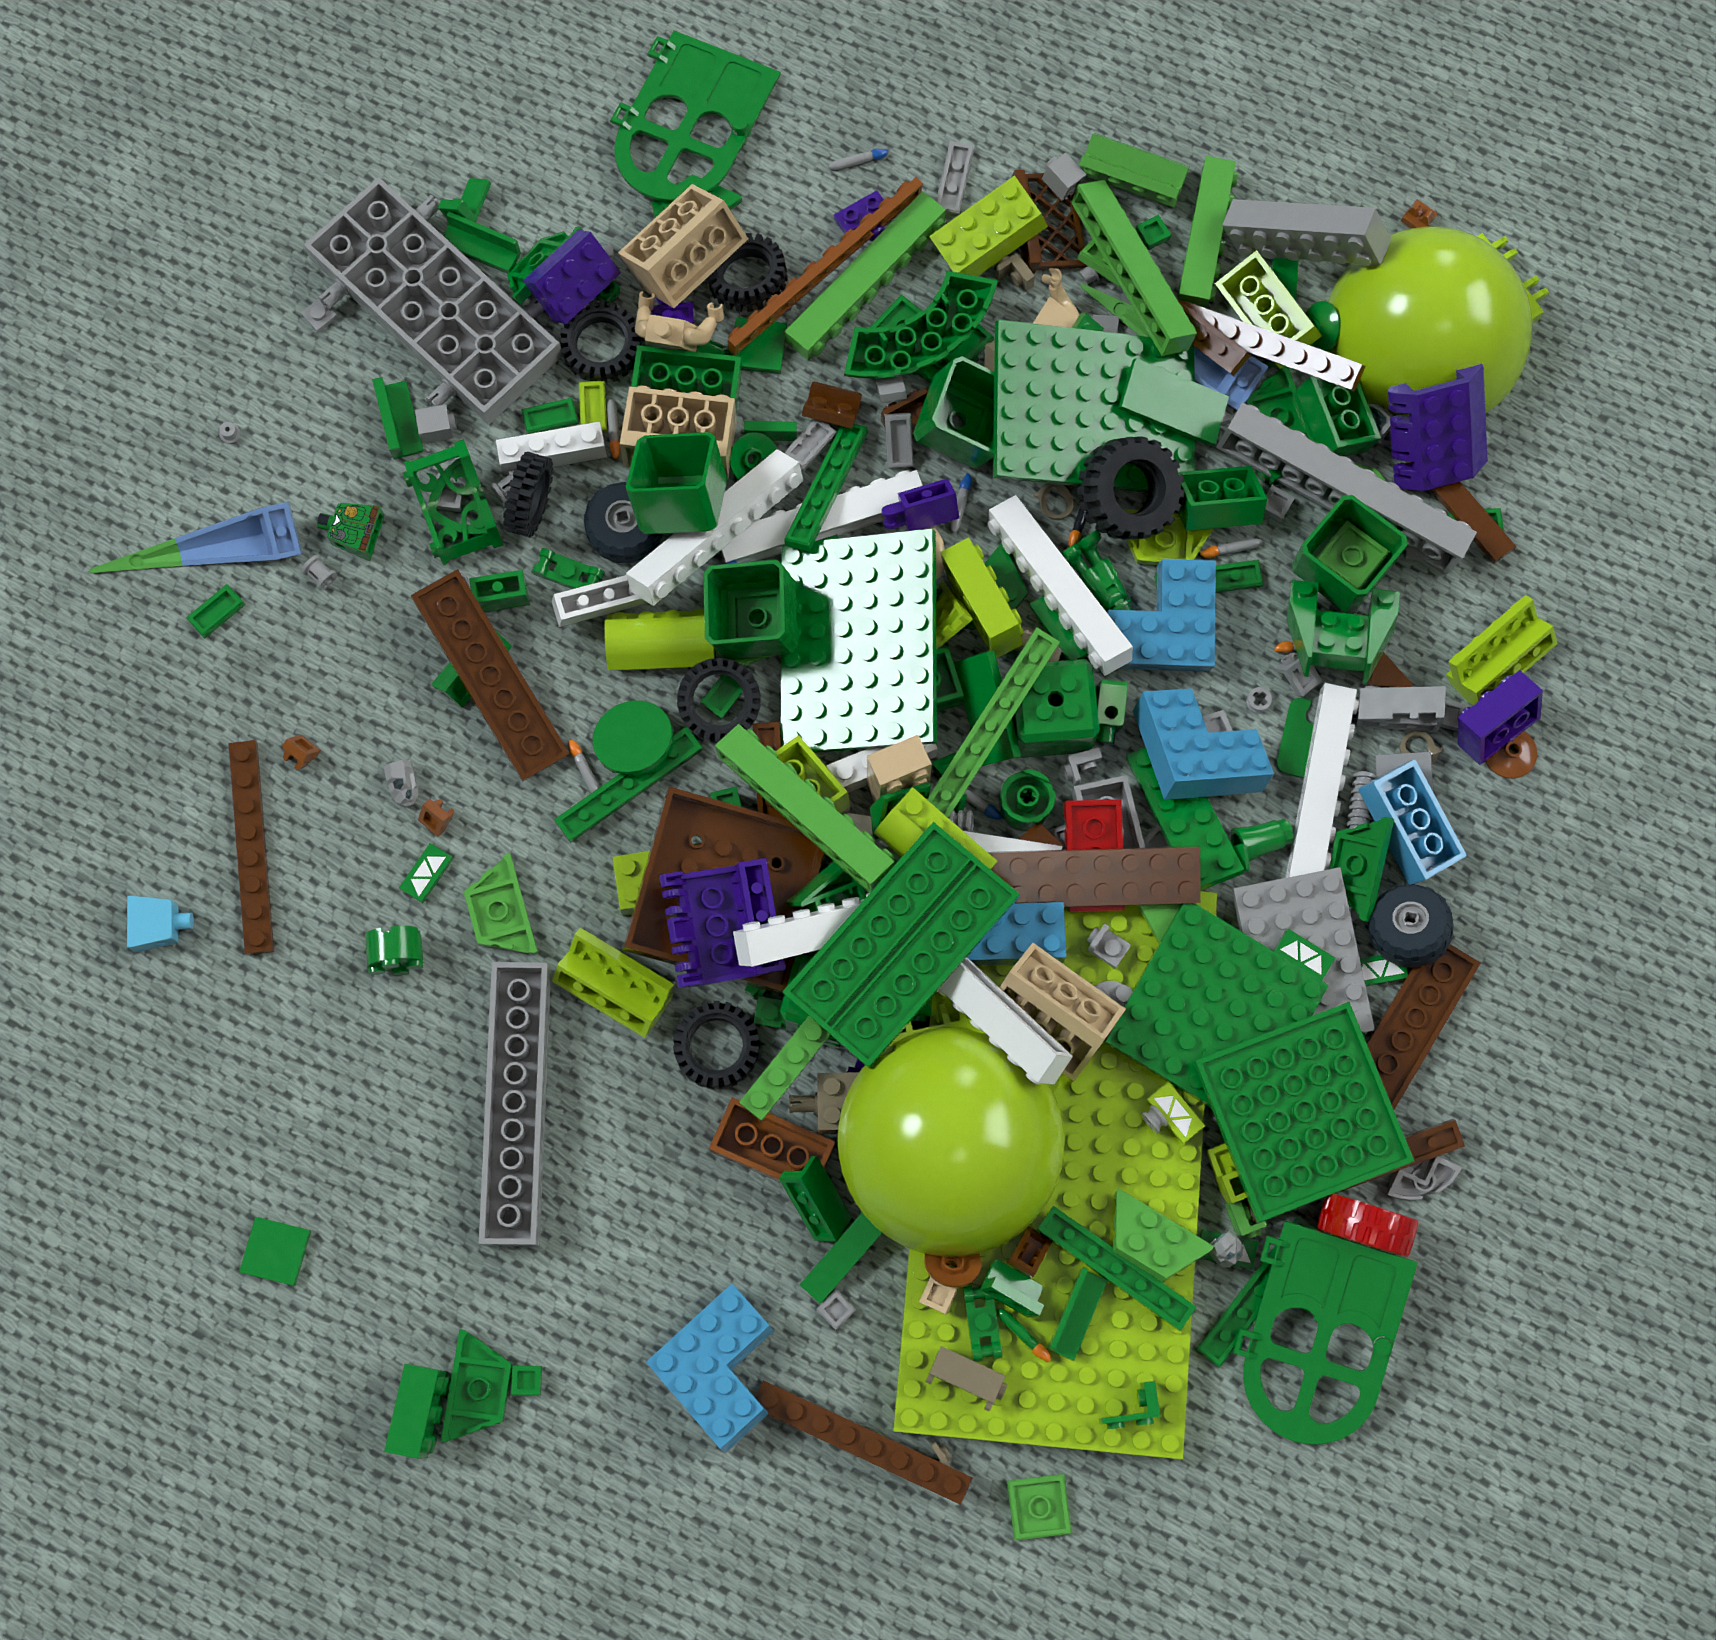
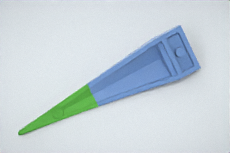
M1080 284L1086 293L1114 316H1119L1118 319L1136 334L1150 337L1132 305L1085 284ZM1195 347V382L1229 396L1227 405L1237 411L1241 403L1245 404L1268 370V366L1250 356L1233 377Z
M288 501L249 511L96 566L88 572L99 573L174 566L277 560L302 554V549Z

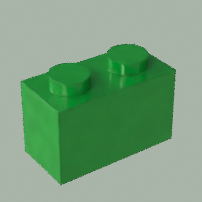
M523 570L469 578L471 591L484 612L530 605L527 582Z

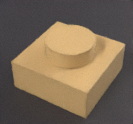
M930 1277L919 1302L947 1315L958 1288L944 1286Z

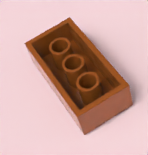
M732 1097L709 1147L711 1153L781 1183L779 1177L783 1171H802L811 1156H817L825 1169L834 1150L835 1142L768 1113L763 1121H760L739 1104L740 1100Z

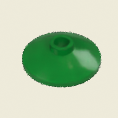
M1319 301L1314 303L1306 312L1308 318L1322 335L1310 346L1329 352L1339 339L1341 318L1337 308L1332 303Z
M747 433L739 437L733 444L730 453V468L734 476L740 480L777 450L773 441L761 433ZM749 454H752L753 461L751 463H748L747 461Z

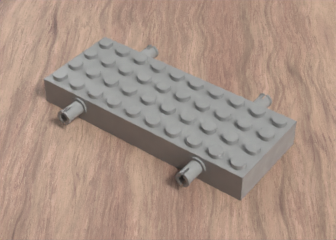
M378 177L304 244L309 258L334 281L324 293L318 296V299L330 310L344 295H349L442 382L430 395L425 397L431 406H440L452 395L458 396L489 425L563 356L560 343L534 320L544 311V308L535 297L524 308H521L427 222L439 210V202L436 198L434 199V196L430 195L420 206L413 209Z

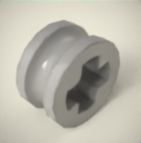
M1262 687L1251 690L1246 699L1249 710L1258 714L1264 713L1272 703L1271 693ZM1254 695H1256L1257 697L1259 695H1262L1264 697L1263 703L1265 705L1263 706L1261 703L1259 706L1255 705Z
M1151 1105L1149 1112L1144 1111L1141 1113V1116L1146 1124L1157 1134L1160 1132V1127H1166L1168 1122L1163 1114L1154 1105Z

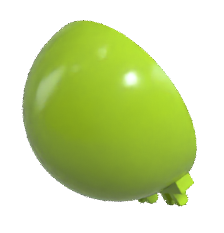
M1438 226L1412 228L1390 235L1391 240L1381 265L1362 266L1350 263L1336 282L1328 299V302L1337 308L1341 318L1339 339L1329 353L1366 366L1359 382L1368 404L1381 405L1393 416H1409L1408 413H1397L1389 410L1388 389L1390 387L1406 383L1413 391L1439 385L1457 380L1456 370L1478 364H1483L1486 413L1496 407L1511 392L1527 362L1532 339V324L1537 322L1544 313L1538 302L1544 299L1549 294L1547 288H1544L1533 295L1528 292V290L1538 284L1540 279L1537 276H1533L1522 283L1518 273L1509 262L1518 255V251L1515 248L1505 254L1498 251L1509 242L1506 236L1491 244L1483 233L1475 236L1462 230ZM1373 410V412L1378 415L1382 414L1378 410Z
M938 1002L936 1007L940 1025L913 1030L910 1021L902 1033L896 1037L870 1068L864 1066L846 1095L841 1110L838 1126V1152L847 1187L855 1203L876 1228L887 1237L914 1251L934 1256L962 1257L985 1252L1008 1242L1025 1230L1042 1212L1053 1194L1061 1173L1065 1135L1060 1108L1050 1085L1044 1083L1038 1085L1030 1081L1026 1077L1027 1072L1022 1067L1010 1062L1007 1058L1008 1054L1003 1049L994 1046L984 1031L975 1028L970 1023L971 1018L967 1019L966 1014L954 1008L956 1021L951 1022L947 1006L944 1002Z

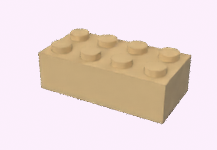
M919 735L867 755V788L874 803L882 795L923 783H930L932 763Z

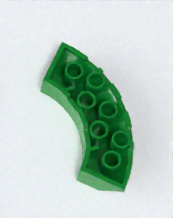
M946 271L941 288L933 298L932 303L924 311L921 310L913 317L905 320L903 324L891 328L888 326L878 328L855 326L844 376L876 379L896 377L923 369L943 359L967 340L978 327L994 297L998 280Z

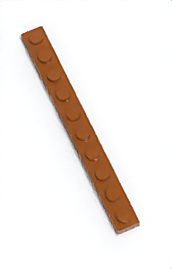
M917 177L910 182L905 181L902 183L892 198L887 197L880 203L879 209L876 212L865 215L855 230L850 229L843 235L842 241L839 244L828 247L823 253V257L817 263L815 261L811 262L805 268L802 276L798 279L796 277L791 279L780 295L774 294L767 301L765 308L760 312L759 310L753 312L743 327H736L728 336V350L734 356L742 351L873 236L872 229L878 224L885 227L922 192L923 183Z

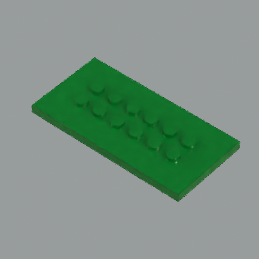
M933 821L783 990V994L865 1066L870 1068L1017 901L1020 894Z

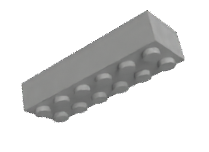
M1233 199L1222 225L1238 253L1244 257L1250 256L1257 250L1262 257L1268 259L1286 258L1292 261L1311 260L1317 263L1326 261L1337 264L1353 263L1362 266L1381 265L1391 240L1376 208Z

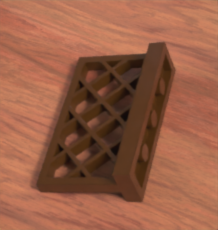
M1014 170L1011 178L1015 175L1029 197L1034 199V204L1038 202L1048 210L1043 216L1045 221L1051 213L1062 221L1057 229L1046 221L1048 227L1045 229L1052 233L1047 241L1037 234L1020 246L1021 258L1033 274H1035L1036 270H1049V268L1072 269L1086 267L1087 265L1080 260H1070L1064 255L1069 247L1077 252L1078 256L1084 249L1079 215L1071 203L1075 192L1062 201L1042 180L1044 173L1025 174V170ZM1029 182H1037L1044 188L1037 194L1030 189ZM1047 190L1058 198L1053 206L1042 198V195ZM1061 201L1070 207L1071 212L1067 217L1056 209ZM1065 224L1074 230L1075 235L1071 240L1060 232ZM1055 236L1066 244L1061 252L1050 244ZM1047 249L1056 258L1054 261L1042 262L1041 252Z

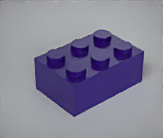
M577 230L530 273L523 282L553 321L567 324L621 272L591 232Z
M1520 670L1512 676L1508 675L1492 692L1487 691L1484 693L1479 702L1472 707H1466L1459 714L1458 746L1481 765L1541 718L1543 690Z

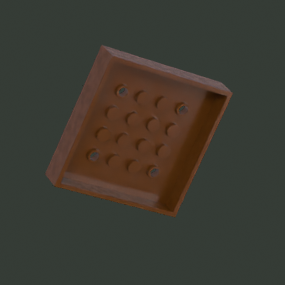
M669 786L660 812L622 951L673 965L682 962L689 963L687 953L681 955L672 954V947L682 946V943L671 944L667 919H670L671 916H666L665 909L671 906L679 907L678 898H663L662 892L672 888H661L660 875L683 871L684 874L735 866L738 862L766 858L776 916L785 915L786 919L793 917V912L807 909L806 905L802 907L786 906V901L818 875L824 852L788 820ZM692 837H699L701 844L698 846L694 845L691 841ZM778 859L781 863L780 868H774L771 861ZM796 955L784 958L786 970L733 981L783 995V990L787 987Z

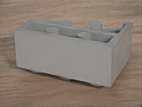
M1366 686L1365 688H1360L1356 726L1437 733L1445 715L1446 686L1391 688Z

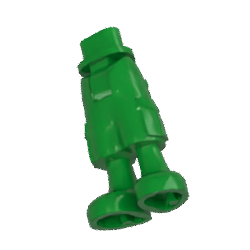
M1095 530L1061 553L1069 565L1080 574L1079 578L1106 612L1108 610H1133L1129 604L1130 598L1125 600L1128 595L1118 577L1117 570L1108 558L1102 560L1098 553L1097 544L1101 540L1099 531ZM1081 553L1087 558V560L1093 567L1088 568V566L1081 557Z

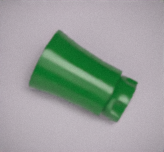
M1281 819L1248 827L1232 828L1231 842L1232 846L1239 844L1247 845L1250 862L1265 854L1293 844L1294 835L1289 821Z

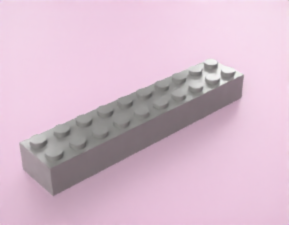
M1241 403L1216 448L1252 466V468L1261 473H1265L1269 477L1271 475L1268 469L1277 470L1279 467L1283 476L1277 478L1276 481L1328 510H1331L1343 495H1354L1404 533L1407 537V546L1417 547L1421 538L1426 540L1421 551L1425 556L1433 560L1421 559L1420 561L1446 575L1464 558L1477 533L1467 523L1452 519L1447 516L1445 511L1425 504L1420 497L1405 493L1400 490L1398 485L1392 482H1385L1378 478L1373 471L1356 466L1351 459L1345 456H1338L1331 452L1326 445L1309 440L1304 433L1289 429L1279 419L1270 418L1260 413V410L1253 405Z
M492 962L479 1225V1244L482 1246L540 1247L551 967L548 963Z

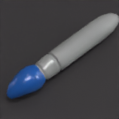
M876 148L871 150V152H864L835 160L829 164L828 168L831 170H841L871 160H880L887 156L889 151L888 149Z
M969 473L964 476L959 485L960 490L957 496L959 519L950 522L951 533L957 532L961 524L968 492L972 487V477Z
M966 789L964 794H967L966 801L984 811V814L989 818L995 820L1002 819V815L996 807L988 804L979 796Z

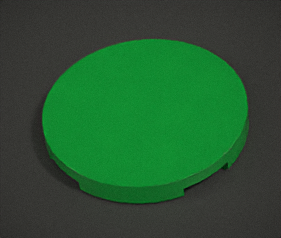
M627 701L614 706L600 718L593 733V749L600 763L610 772L637 776L650 772L666 759L674 734L670 720L661 708L646 701Z

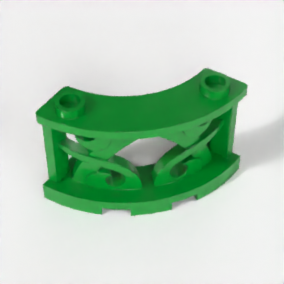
M464 439L454 442L455 446L411 462L409 460L404 461L407 471L402 473L407 487L413 486L434 541L429 543L434 558L440 557L443 566L447 565L449 560L492 545L495 549L503 546ZM458 458L457 460L452 462L445 470H443V468L439 465L446 461ZM435 466L440 473L438 480L433 474L426 473L430 477V481L427 484L421 483L417 472ZM453 477L455 482H457V479L462 477L466 481L465 486L458 488L450 479ZM446 484L457 494L474 495L475 500L469 502L462 511L461 523L452 521L437 511L438 501ZM421 491L431 492L428 507ZM470 511L477 512L478 518L476 520L470 518L471 525H467L468 513ZM432 519L444 526L438 534ZM457 532L463 533V542L444 547L443 539L446 535L452 536V543H454L458 536ZM468 534H482L468 540Z

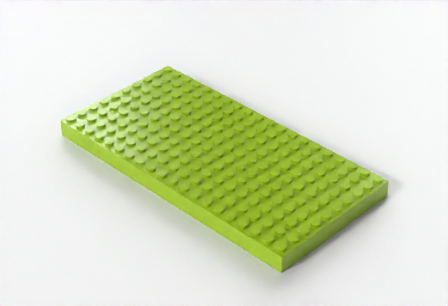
M1201 891V903H1197V905L1216 916L1217 893ZM1125 905V910L1085 912H1069V908L1064 907L1066 959L1062 964L1093 986L1105 981H1116L1127 985L1133 990L1158 946V942L1138 906ZM1106 924L1109 926L1108 930L1131 944L1115 969L1087 951L1091 944L1087 939L1095 927L1101 930L1103 925ZM1015 965L977 967L1000 987ZM938 991L932 996V1016L929 1018L928 1027L940 1025L936 1007L938 1002L945 1003L950 1021H956L952 1005L953 1001ZM1102 1042L1075 1081L1061 1073L1055 1084H1049L1058 1102L1063 1120L1065 1135L1064 1158L1058 1183L1042 1212L1029 1227L1037 1231V1228L1050 1209L1055 1206L1113 1247V1238L1115 1237V1229L1113 1228L1115 1216L1114 1194L1119 1188L1197 1236L1203 1128L1184 1144H1181L1167 1126H1161L1160 1132L1156 1134L1141 1116V1113L1144 1111L1149 1112L1150 1105L1146 1100L1168 1083V1081ZM1171 1084L1204 1123L1205 1104ZM1026 1229L1008 1242L979 1253L982 1266L978 1277L969 1284L972 1285V1288L982 1286L994 1260L998 1259L1005 1264L1007 1263ZM1052 1242L1041 1265L1032 1278L1033 1281L1043 1286L1038 1302L1044 1305L1040 1316L1027 1318L994 1298L1002 1358L993 1359V1357L982 1358V1361L976 1363L1004 1375L1003 1382L1008 1385L1001 1401L995 1399L990 1411L984 1409L987 1401L936 1377L933 1378L931 1384L925 1382L941 1346L972 1361L973 1357L963 1287H957L958 1291L947 1315L920 1303L919 1301L931 1276L924 1265L925 1253L909 1248L893 1425L894 1432L1183 1459L1192 1315L1183 1329L1178 1331L1107 1281L1075 1360L1072 1361L1048 1350L1050 1362L1036 1357L1032 1349L1026 1346L1000 1319L998 1309L1007 1310L1038 1343L1043 1344L1047 1348L1079 1270L1084 1267L1089 1272L1102 1277ZM1195 1262L1162 1282L1192 1304ZM974 1299L975 1308L986 1307L985 1299ZM990 1336L979 1338L980 1346L991 1345ZM1155 1381L1161 1417L1153 1418L1154 1424L1136 1426V1420L1124 1421L1125 1427L1107 1429V1424H1100L1099 1418L1143 1413L1144 1407H1139L1137 1389H1141L1140 1383Z

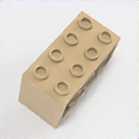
M692 184L623 247L618 254L644 291L651 295L654 293L657 299L675 308L748 240V237L724 200Z
M647 386L629 387L620 439L624 467H631L636 442L644 435L710 432L716 437L728 479L730 453L734 444L737 424L735 398H730L726 395L708 396L700 392L681 393L673 389L655 390Z
M1034 943L1030 945L999 987L1073 1056L1062 1074L1073 1081L1079 1076L1126 1010Z

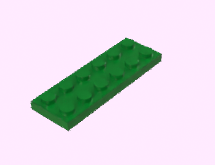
M1146 747L1126 754V761L1169 847H1200V891L1243 875L1244 868L1208 798L1194 797L1164 800Z

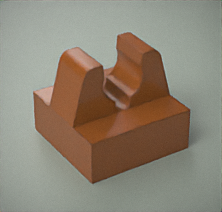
M1416 199L1402 217L1401 222L1411 229L1428 227L1438 213Z
M301 734L287 738L282 746L285 750L283 755L285 761H289L293 757L297 759V764L294 767L296 770L307 766L312 760L317 758L321 751Z
M429 799L423 804L418 821L438 837L445 831L451 821L454 810L451 808L446 812L441 808L443 804L441 799L436 801Z

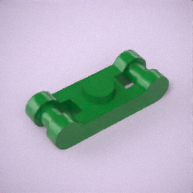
M547 548L541 549L539 553L540 560L538 564H534L531 571L535 576L570 589L598 583L605 574L598 567L588 566L556 554ZM550 562L556 564L554 572L547 569ZM583 575L589 576L587 582H580Z
M972 1285L963 1286L973 1361H982V1358L985 1357L1000 1359L1002 1358V1348L994 1298L981 1291V1287L972 1288ZM984 1298L986 1307L975 1308L974 1299ZM990 1336L991 1345L980 1346L979 1338Z

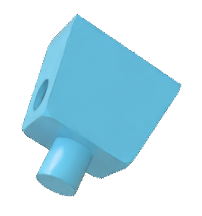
M127 896V948L133 952L178 943L179 929H193V914L179 913V907L174 901Z

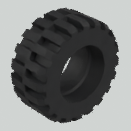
M1124 437L1105 442L1104 446H1098L1093 450V457H1087L1083 463L1087 468L1079 473L1078 479L1082 480V486L1077 487V495L1082 494L1083 501L1079 502L1081 510H1087L1088 514L1085 518L1089 523H1096L1095 529L1097 531L1107 533L1108 537L1114 539H1145L1164 531L1163 526H1170L1175 520L1172 514L1179 513L1182 507L1178 502L1179 498H1184L1185 490H1181V482L1185 481L1184 475L1178 473L1177 469L1181 467L1178 460L1170 458L1173 453L1168 448H1161L1160 442L1148 440L1147 437ZM1126 463L1137 465L1145 474L1148 482L1147 499L1143 507L1134 514H1128L1118 505L1113 492L1115 476Z

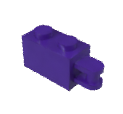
M948 478L899 492V502L882 508V515L885 517L884 527L887 529L906 526L908 531L923 530L959 519L956 492Z

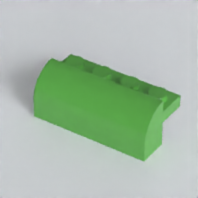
M1097 133L1092 134L1086 153L1082 155L1079 164L1086 173V177L1098 181L1105 180L1109 185L1171 207H1175L1190 168L1188 165Z

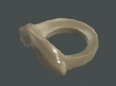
M1048 483L1037 493H1034V497L1039 499L1043 514L1048 518L1061 520L1066 518L1074 508L1071 495L1073 486ZM1052 487H1055L1057 492L1061 493V496L1067 501V510L1060 515L1052 514L1047 509L1046 503Z
M1419 731L1408 733L1400 742V752L1410 753L1406 749L1407 741L1413 737H1422L1428 743L1427 752H1431L1433 765L1443 750L1436 747L1434 740L1428 733Z

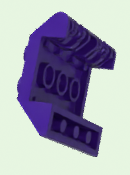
M1483 364L1456 370L1457 380L1413 391L1404 383L1388 389L1389 410L1391 412L1409 414V416L1395 415L1390 418L1393 459L1412 462L1398 463L1393 466V472L1395 473L1394 484L1398 485L1401 489L1425 491L1471 479L1476 476L1488 461Z
M766 858L738 862L735 866L684 874L683 871L659 876L661 888H672L662 892L663 898H678L679 907L671 906L665 909L666 916L677 915L676 918L667 919L671 944L682 943V946L672 947V954L681 955L687 953L689 963L682 962L675 965L676 972H687V974L676 976L678 988L697 987L786 970L784 959L752 967L739 965L733 935L734 931L743 929V924L759 921L760 925L768 923V918L776 916Z

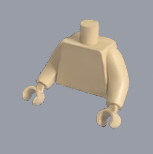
M1049 268L1051 276L1044 274L1042 281L1050 284L1049 291L1051 297L1048 298L1033 324L1071 328L1080 314L1060 282L1062 279L1061 271Z
M643 291L639 293V309L636 317L635 332L638 336L645 338L647 346L696 352L697 346H702L709 342L716 329L717 322L724 319L723 305L721 304L720 307L714 309V303H709L707 305L708 317L699 326H696L681 319L651 315V310L654 308L655 294L652 293V297L645 298L643 297Z

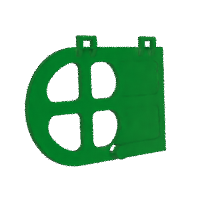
M674 30L669 40L659 36L656 37L647 56L657 61L633 105L629 106L619 103L610 119L612 124L620 126L615 139L614 150L616 164L621 176L638 193L653 200L670 203L692 184L709 193L721 184L729 173L742 146L746 145L747 137H750L751 130L781 75L780 71ZM658 44L663 46L659 53L655 52ZM662 98H676L686 105V115L676 130H670L646 120L645 115L653 102ZM621 110L626 112L623 119L618 118ZM717 114L729 123L732 131L724 146L717 148L691 138L690 134L702 116ZM642 133L668 144V148L653 172L639 170L632 160L630 147L632 138L636 134ZM683 151L691 152L714 163L713 168L705 176L689 184L676 185L667 178L678 156Z
M1285 1220L1280 1239L1272 1236H1267L1260 1261L1272 1264L1254 1329L1249 1331L1240 1328L1233 1353L1245 1357L1243 1368L1245 1392L1254 1412L1268 1428L1278 1435L1298 1443L1326 1444L1338 1441L1352 1434L1360 1428L1372 1413L1379 1396L1418 1262ZM1271 1244L1278 1245L1274 1258L1267 1256ZM1290 1308H1303L1310 1311L1316 1318L1318 1328L1312 1349L1309 1352L1297 1351L1272 1341L1271 1330L1277 1315L1282 1311ZM1354 1324L1363 1329L1370 1337L1373 1351L1370 1362L1365 1369L1357 1370L1327 1359L1326 1352L1330 1338L1338 1326ZM1244 1336L1251 1338L1247 1350L1241 1349ZM1267 1358L1297 1366L1304 1371L1297 1401L1291 1410L1285 1411L1276 1408L1264 1391L1261 1381V1365ZM1322 1376L1353 1384L1360 1391L1355 1405L1345 1415L1329 1423L1317 1422L1309 1414L1317 1382Z

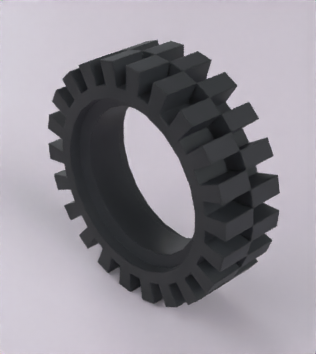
M746 233L748 240L707 277L714 299L717 298L720 305L725 303L727 309L732 310L735 304L736 311L742 312L743 306H746L747 312L753 311L752 305L757 304L760 310L764 308L763 301L767 302L774 294L780 295V289H785V281L788 280L782 249H779V245L776 242L772 243V239L766 237L763 241L762 234H756L754 240L752 233ZM741 258H760L770 266L766 278L752 287L737 288L728 284L724 279L725 271L729 265Z
M600 300V305L595 306L594 301H590L588 308L584 307L567 324H564V328L560 330V346L566 365L571 367V371L575 375L578 373L583 380H586V378H590V381L601 379V381L608 383L607 379L612 378L613 382L619 380L618 375L622 374L623 377L628 375L627 370L629 368L631 370L634 369L637 345L642 346L641 337L635 332L636 321H634V316L631 313L627 314L626 308L623 306L618 309L615 302H611L610 306H607L605 300ZM600 322L616 326L623 333L625 343L623 349L615 358L606 362H593L581 355L577 348V341L585 328Z
M527 451L524 452V455L520 457V461L517 462V470L514 469L513 480H510L509 486L511 487L506 495L508 500L504 506L506 510L503 513V518H505L503 525L507 532L531 538L535 535V531L537 532L538 526L542 521V514L546 510L545 505L548 504L549 498L547 497L551 492L550 484L553 481V462L549 457Z
M725 658L707 659L696 664L682 679L677 693V707L680 717L687 728L695 735L715 742H719L738 724L745 730L750 729L758 716L761 705L759 686L751 672L743 665ZM719 674L733 678L738 682L744 694V706L740 715L734 721L725 725H712L700 718L694 707L693 697L697 686L705 678Z
M714 1001V1003L709 1004L704 1002L702 1006L693 1007L689 1014H685L682 1017L683 1020L681 1023H678L676 1034L673 1037V1051L679 1068L689 1080L708 1089H726L728 1086L733 1087L737 1085V1082L746 1079L747 1075L753 1071L754 1065L759 1058V1035L751 1017L744 1013L740 1007H735L729 1002L720 1003V1001ZM714 1020L725 1021L733 1025L741 1034L743 1042L738 1060L732 1066L722 1070H709L702 1067L696 1062L691 1052L692 1037L701 1025Z

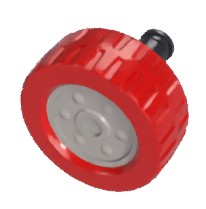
M1333 1193L1325 1197L1317 1226L1319 1230L1342 1237L1343 1239L1408 1257L1416 1237L1418 1220Z

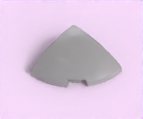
M1440 1156L1393 1172L1387 1194L1400 1199L1417 1200L1422 1199L1423 1194L1434 1190L1439 1193L1452 1183L1462 1167Z

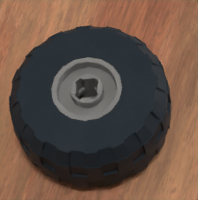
M627 482L613 483L597 491L592 499L589 500L584 514L585 533L592 548L604 559L606 558L615 563H634L644 559L658 547L663 533L644 534L640 531L626 490Z
M1418 884L1400 885L1387 890L1376 900L1369 922L1370 938L1374 948L1382 958L1396 966L1419 968L1435 962V960L1444 955L1453 937L1454 924L1450 906H1448L1446 900L1429 887Z

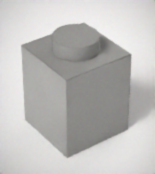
M1065 152L1059 158L1054 156L1046 163V171L1042 180L1063 201L1077 189L1078 184H1082L1086 173Z
M446 405L415 410L418 433L423 444L454 438L452 429H457L454 413H449Z

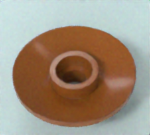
M1524 731L1485 762L1495 774L1509 779L1519 778L1529 773L1534 767L1537 760V748L1531 736ZM1509 746L1515 747L1517 753H1510Z
M979 1253L962 1257H943L929 1254L924 1256V1265L928 1274L936 1282L947 1287L969 1285L978 1277L982 1266Z

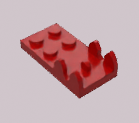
M1121 799L1064 802L1063 814L1066 822L1064 840L1066 850L1123 848ZM1125 905L1068 906L1069 912L1125 910Z

